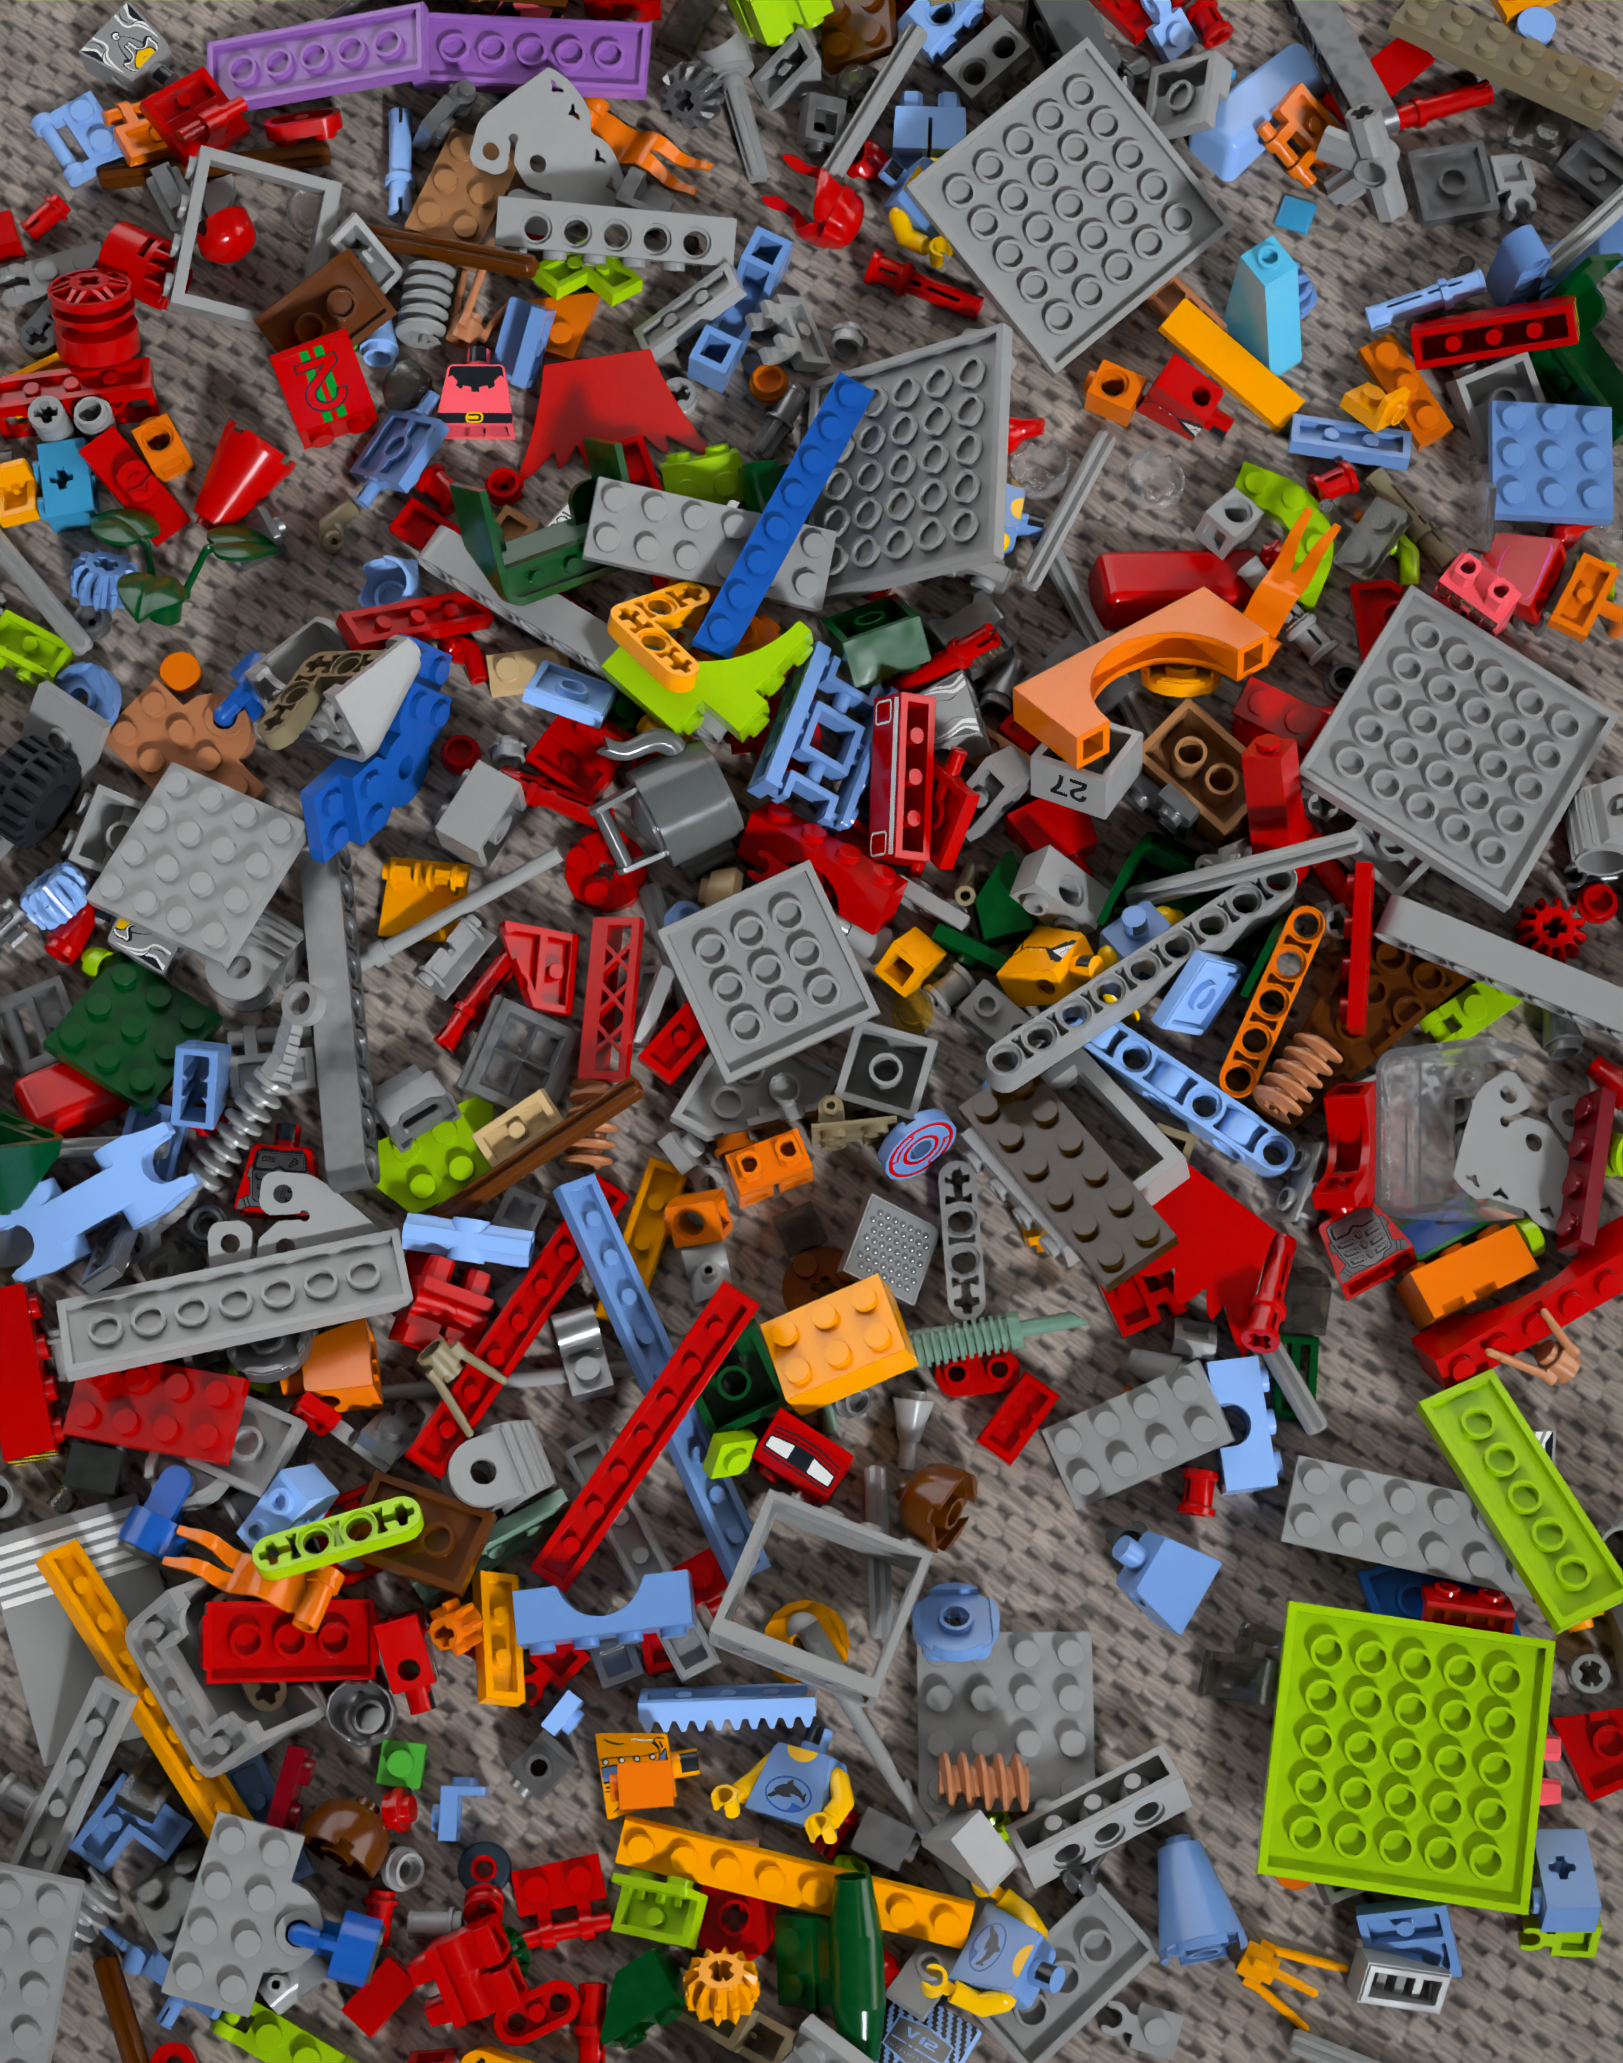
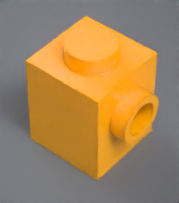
M915 926L891 944L873 972L905 998L927 982L947 952Z

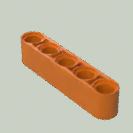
M1307 905L1298 907L1288 917L1220 1071L1219 1086L1223 1092L1234 1099H1242L1249 1096L1256 1087L1322 938L1326 925L1322 913L1315 907ZM1303 915L1311 916L1317 922V932L1311 937L1298 935L1293 925L1296 918ZM1289 953L1298 957L1301 964L1298 973L1287 976L1279 972L1276 962L1283 954ZM1276 992L1281 995L1284 1002L1283 1009L1273 1015L1265 1013L1259 1003L1263 994ZM1250 1030L1262 1032L1267 1039L1265 1049L1259 1053L1247 1051L1242 1042L1245 1033ZM1235 1068L1245 1070L1250 1077L1249 1086L1240 1092L1229 1089L1225 1081L1227 1073Z

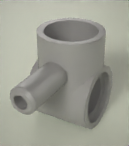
M723 1241L680 1248L694 1306H706L723 1279L733 1285Z
M313 1954L296 1969L281 1974L263 1972L258 1991L269 2006L277 2014L281 2015L328 1979L326 1975L330 1964L324 1956Z

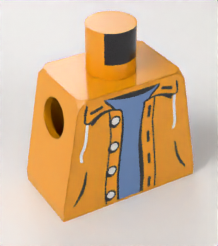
M667 1733L595 1734L607 1820L618 1819L627 1814L643 1810H619V1801L611 1802L609 1775L617 1774V1764L672 1760L675 1798L678 1797L676 1778L701 1774L697 1747L671 1752L669 1735Z

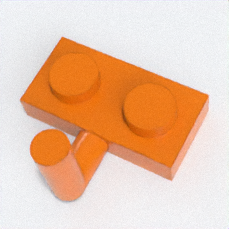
M1583 552L1546 625L1583 643L1599 614L1612 620L1607 627L1608 636L1613 639L1620 638L1623 634V607L1606 599L1620 569Z

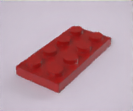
M154 1363L76 1380L62 1434L71 1438L229 1466L251 1382L243 1377L163 1363Z

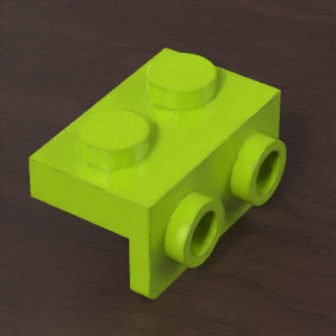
M728 443L705 447L706 454L690 457L689 451L666 455L667 462L659 463L665 492L721 505L727 504L730 499L734 501L744 500L738 478V468L742 465L740 452L737 448L729 449Z
M5 609L0 617V670L6 666L16 671L15 676L32 688H37L39 683L46 680L54 684L57 675L69 666L75 654L62 638Z
M630 1868L628 1875L613 1872L611 1882L621 1885L622 1888L611 1927L612 1932L681 1948L696 1949L708 1896L693 1890V1881L668 1875L666 1883L655 1881V1873L637 1868Z

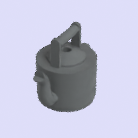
M666 728L650 729L626 742L615 741L603 736L605 746L598 749L596 753L613 760L628 761L652 752L662 753V755L625 772L628 786L588 809L589 815L591 817L594 816L617 865L615 868L617 875L627 874L664 858L671 868L680 865L685 879L690 883H694L699 877L734 861L738 857L731 839L744 831L742 816L722 771L701 739L690 740L685 743L679 734ZM629 797L631 819L636 830L645 841L655 848V850L634 859L631 858L609 811V808Z

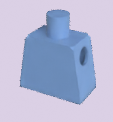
M188 1040L176 1046L171 1125L214 1130L228 1100L232 1049L230 1044ZM196 1102H205L206 1107H197L193 1104Z
M1149 1531L1143 1533L1138 1542L1128 1535L1122 1536L1115 1543L1112 1550L1113 1558L1124 1565L1116 1579L1117 1586L1155 1625L1178 1635H1182L1222 1565L1220 1561Z

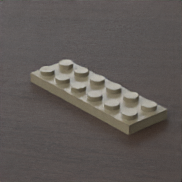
M1405 0L1392 18L1387 33L1595 131L1599 130L1623 87V83L1615 80L1611 74L1605 71H1595L1580 64L1571 55H1561L1546 48L1537 39L1524 38L1510 31L1503 23L1490 22L1475 15L1472 9L1462 5L1456 6L1446 0Z

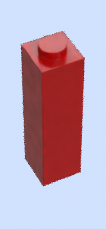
M1275 734L1256 736L1241 755L1252 855L1307 841L1296 739L1280 738V736ZM1309 865L1295 869L1298 875L1297 887L1310 871ZM1280 884L1268 885L1272 889H1286Z

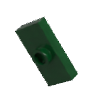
M938 923L932 934V940L946 952L956 956L954 962H958L962 967L971 972H976L979 968L997 977L998 971L1010 958L942 923Z

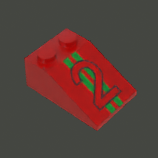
M346 328L269 356L304 449L325 447L331 444L336 437L347 433H362L368 430L373 423L379 422Z

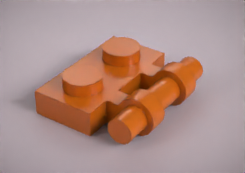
M1301 82L1293 85L1271 112L1281 124L1277 130L1266 120L1257 127L1256 132L1264 140V148L1270 154L1275 153L1285 164V172L1291 179H1298L1307 189L1317 180V177L1309 169L1313 162L1320 170L1331 165L1315 157L1325 129L1328 125L1341 130L1342 128ZM1290 137L1303 149L1299 156L1287 143Z
M127 100L114 105L113 109L105 110L101 113L106 127L120 124L114 127L113 138L129 167L174 155L146 118L138 119L144 117L139 110L141 101L131 104Z

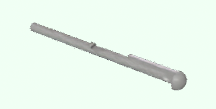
M798 1612L791 1616L786 1626L789 1638L797 1634L807 1652L846 1667L819 1624L818 1619L813 1614ZM834 1695L906 1815L917 1830V1833L923 1839L934 1828V1825L912 1791L910 1780L907 1777L903 1781L899 1776L887 1748L862 1708L864 1706ZM930 1852L955 1895L975 1901L972 1923H977L984 1907L973 1892L969 1882L963 1875Z

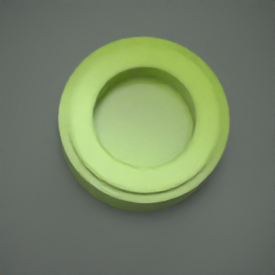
M1522 1216L1508 1224V1226L1515 1224L1533 1258L1544 1253L1545 1240L1543 1234L1531 1218Z

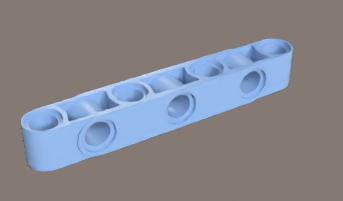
M1054 1004L1047 1005L1046 1009H1048ZM1075 1017L1072 1021L1066 1023L1071 1026H1078L1083 1024L1084 1021ZM1119 1021L1081 1046L1108 1075L1230 1158L1241 1162L1260 1176L1267 1179L1278 1178L1292 1164L1295 1157V1148L1285 1135L1265 1123L1264 1120L1246 1106ZM1129 1053H1135L1142 1058L1144 1066L1140 1069H1130L1124 1064L1122 1057ZM1198 1100L1208 1102L1213 1108V1115L1209 1117L1197 1115L1193 1110L1192 1103ZM1266 1148L1277 1149L1283 1156V1164H1269L1264 1159L1263 1150Z

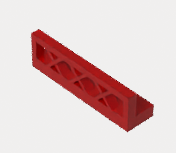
M150 357L130 359L117 365L101 368L71 367L0 377V431L4 440L38 435L29 420L25 423L9 424L7 418L22 416L29 419L28 408L31 402L44 395L53 396L62 403L76 430L79 429L74 423L75 406L80 400L89 396L104 399L110 404L116 425L141 422L149 417L161 416V408L154 389L153 365ZM147 399L149 406L137 408L127 405L130 401Z
M593 917L577 1079H590L608 1084V1082H621L630 1077L645 921L641 917ZM623 929H631L630 942L621 950ZM629 956L627 964L624 960ZM619 965H621L627 971V980L617 990ZM617 1005L623 1012V1021L613 1031L615 1007ZM621 1037V1042L619 1045L616 1041ZM612 1046L619 1052L618 1071H609Z

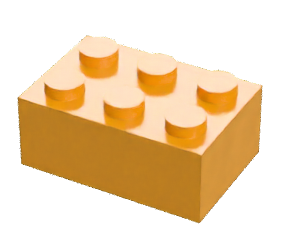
M878 1273L760 1324L785 1400L800 1416L919 1366L893 1292Z

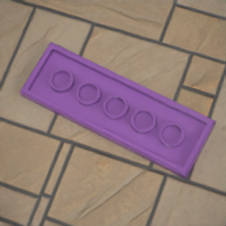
M423 1L207 42V71L230 101L238 96L244 98L248 106L246 111L430 78L428 7Z
M428 12L430 78L412 81L414 89L450 91L458 82L469 80L474 84L476 92L511 94L549 67L565 76L582 97L647 100L652 40L651 22ZM551 80L552 92L558 91L563 93V89L556 87L555 82Z

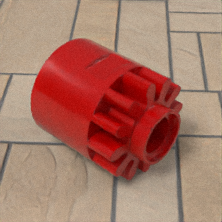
M128 221L119 222L110 231L103 243L97 268L116 270L129 276L133 284V299L160 311L163 309L168 311L166 309L168 297L162 296L166 272L173 274L176 258L169 257L172 241ZM191 267L189 269L185 293H187V291L189 290V287L192 282L193 270Z

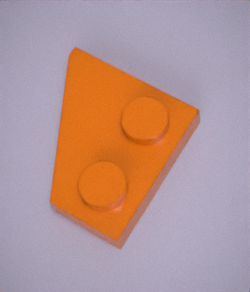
M593 292L566 295L557 301L553 297L527 300L556 310L544 356L561 362L576 360L599 305L600 296Z

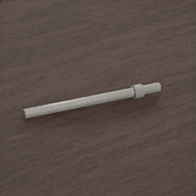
M555 846L386 941L381 938L366 947V952L360 954L362 972L375 965L378 968L394 960L393 955L563 862V855L558 847Z

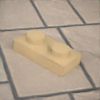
M553 647L486 655L492 698L524 694L527 684L543 660L570 668L568 656Z
M542 1088L471 1136L493 1168L564 1119L544 1088Z

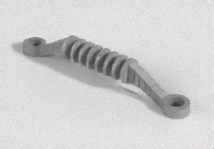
M297 982L286 990L282 998L283 1013L272 1053L263 1066H257L253 1071L254 1076L261 1084L247 1081L244 1084L245 1090L252 1097L249 1098L244 1095H237L235 1097V1103L242 1111L228 1108L225 1115L233 1124L218 1122L215 1126L216 1130L223 1136V1139L210 1135L206 1142L214 1152L206 1149H200L197 1152L198 1158L205 1165L191 1162L186 1168L187 1175L198 1173L203 1184L181 1201L173 1211L140 1227L138 1235H143L144 1243L139 1253L135 1252L133 1246L130 1255L132 1258L131 1264L147 1265L151 1263L160 1251L161 1233L178 1221L179 1217H183L189 1210L196 1207L199 1202L209 1197V1195L214 1192H222L226 1185L218 1174L232 1177L235 1171L227 1161L241 1164L244 1156L237 1147L251 1150L254 1145L246 1133L258 1137L263 1133L262 1128L255 1120L257 1119L264 1123H269L272 1120L271 1114L264 1107L268 1106L273 1109H279L282 1103L274 1093L285 1096L290 1094L294 1072L293 1065L296 1063V1055L298 1054L303 1027L317 1024L326 1011L327 1000L321 988L307 982ZM308 994L309 1006L303 1014H300L299 1003L301 998Z

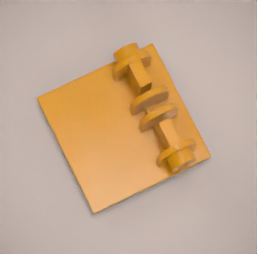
M390 857V862L384 863L382 869V878L387 881L378 936L393 937L467 896L472 866L469 864ZM458 920L420 941L447 943L445 940L459 924Z

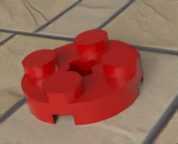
M619 830L631 858L634 859L644 855L640 846ZM598 831L583 837L566 855L565 877L572 896L579 904L586 908L600 910L602 913H615L630 907L639 899L640 888L646 884L648 868L645 865L624 875H617L614 870V879L611 881H607L604 876L597 878L595 873L600 870V864L606 862L608 865H616L602 833Z
M703 1885L699 1892L707 1895L708 1900L697 1941L705 1952L708 1948L715 1954L721 1953L726 1946L731 1955L743 1951L746 1961H753L764 1953L775 1938L774 1915L779 1913L778 1903ZM731 1904H738L740 1912L748 1914V1922L740 1924V1931H731L730 1923L722 1921V1914L730 1912Z

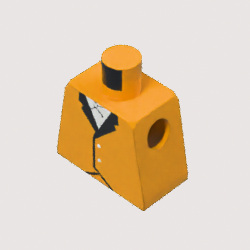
M1036 926L998 971L996 976L1006 996L1018 1007L1049 1005L1057 1003L1083 986L1087 981L1104 972V962L1100 956L1094 955L1085 935L1081 932Z

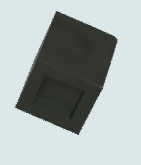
M72 1442L62 1485L72 1490L116 1498L122 1497L123 1489L117 1485L124 1453L116 1449Z

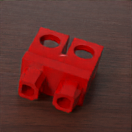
M429 1255L421 1274L410 1276L409 1281L413 1302L407 1309L398 1311L388 1339L423 1351L434 1340L444 1338L449 1345L459 1341L472 1354L484 1333L488 1312L491 1313L495 1301L486 1297L491 1275L476 1269L465 1268L458 1287L449 1283L456 1262L439 1255ZM462 1359L459 1361L462 1366L466 1364Z
M497 1911L447 1935L433 1939L425 1951L411 1959L407 1964V1971L412 1983L416 1987L435 1980L440 1994L427 1998L423 2003L430 2026L452 2022L456 2029L468 2024L470 2021L482 2019L497 2011L504 2009L506 2012L521 2007L529 1995L530 1990L515 1955L506 1958L512 1947Z

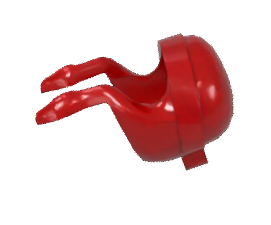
M783 154V160L786 161L790 168L816 179L813 207L815 222L808 223L802 217L800 211L782 197L762 195V201L770 208L781 210L791 217L792 228L796 236L813 244V246L833 250L843 249L848 246L858 234L863 222L865 208L862 198L847 184L844 187L841 186L827 170L808 165L796 155Z

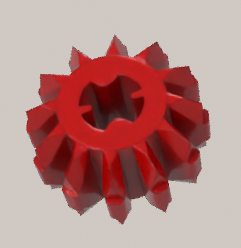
M1543 897L1539 898L1534 903V908L1526 906L1521 911L1523 920H1518L1515 923L1514 930L1522 935L1517 938L1515 943L1523 947L1528 946L1529 949L1565 964L1566 958L1575 959L1579 955L1578 945H1583L1587 939V935L1579 931L1585 925V919H1573L1572 915L1576 910L1575 905L1568 906L1566 910L1562 909L1560 897L1554 898L1550 906ZM1546 926L1554 929L1553 935L1558 934L1555 939L1547 936L1549 930L1543 931Z

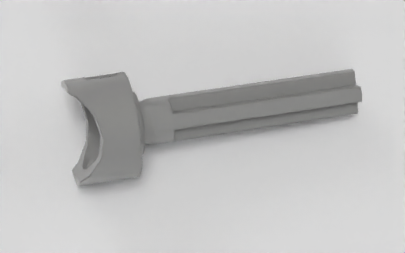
M735 33L724 44L708 51L697 50V55L703 70L707 67H714L711 76L714 81L724 80L722 90L726 96L725 100L749 183H764L768 181L767 178L771 177V172L744 83V78L753 72L755 66L745 35Z

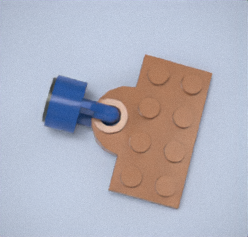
M253 648L229 672L240 683L229 696L209 693L196 696L183 705L156 678L118 716L109 731L105 743L153 791L171 762H175L261 801L270 790L243 763L252 754L256 744L257 736L255 735L253 723L266 710L244 672L265 657L266 654L260 648L257 651Z

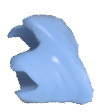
M383 555L384 558L375 559L364 564L362 569L363 573L367 576V582L363 586L357 600L362 608L425 597L421 586L417 560Z

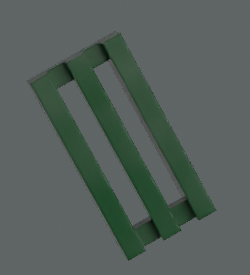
M1279 1334L1284 1348L1285 1344H1291V1360L1298 1372L1300 1369L1301 1345L1308 1346L1306 1386L1316 1401L1319 1337ZM1272 1375L1270 1409L1274 1411L1275 1420L1300 1422L1289 1402L1288 1411L1281 1410L1282 1390Z

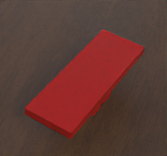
M1398 37L1370 59L1390 98L1395 96L1435 61V58L1429 52ZM1330 92L1322 99L1321 104L1347 128L1345 119Z
M113 425L78 451L81 458L124 509L144 512L152 516L159 523L161 528L160 535L149 538L156 547H159L191 522V518Z

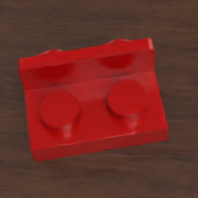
M1437 1582L1434 1586L1422 1585L1421 1596L1424 1603L1420 1621L1512 1634L1516 1612L1510 1597L1505 1596L1503 1592L1490 1588H1481L1478 1592L1461 1590L1459 1586L1448 1582Z

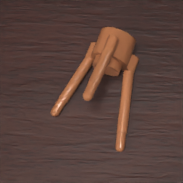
M477 269L464 309H461L466 286L467 271L462 270L459 274L451 315L446 326L445 338L454 346L464 350H468V348L476 346V344L485 346L489 335L505 316L509 298L484 328L481 325L482 317L472 311L486 270Z
M1546 1308L1541 1309L1540 1314L1558 1341L1547 1340L1543 1343L1538 1341L1531 1345L1536 1350L1534 1358L1537 1361V1366L1492 1348H1487L1485 1351L1487 1356L1536 1376L1549 1386H1553L1556 1382L1563 1384L1571 1380L1578 1372L1581 1360L1578 1357L1581 1349L1569 1340L1558 1322Z

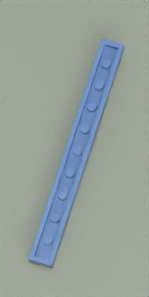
M595 1173L558 1186L552 1192L640 1389L645 1396L675 1351ZM694 1403L666 1444V1447L729 1585L753 1525L731 1476L710 1479L702 1469L711 1437ZM764 1549L761 1551L752 1575L771 1567Z

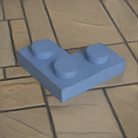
M122 1772L74 1839L70 1849L103 1874L109 1873L133 1838L166 1862H170L196 1826V1823L128 1773Z

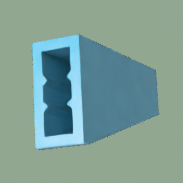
M1272 235L1240 256L1223 321L1228 325L1227 330L1234 339L1278 377L1301 362L1302 352L1298 266Z

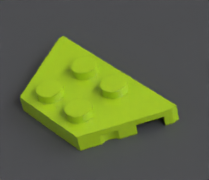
M477 1097L457 1104L461 1112L459 1119L454 1122H442L414 1139L411 1148L404 1153L398 1150L389 1136L377 1141L380 1182L374 1187L391 1198L407 1213L425 1214L488 1172L492 1167L471 1135L493 1121V1104Z

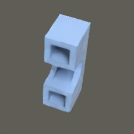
M1258 1356L1206 1362L1203 1369L1221 1409H1230L1238 1413L1246 1427L1245 1438L1241 1444L1222 1447L1215 1452L1218 1473L1221 1474L1219 1481L1221 1495L1274 1489L1278 1485L1277 1478L1283 1477V1464L1280 1452H1273L1271 1435L1276 1434V1420L1273 1409H1266L1264 1392H1269L1270 1389L1266 1366H1259Z

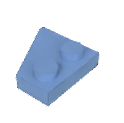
M1410 1898L1356 1905V1919L1363 1947L1444 1967L1450 1970L1452 1977H1462V1965L1448 1903Z

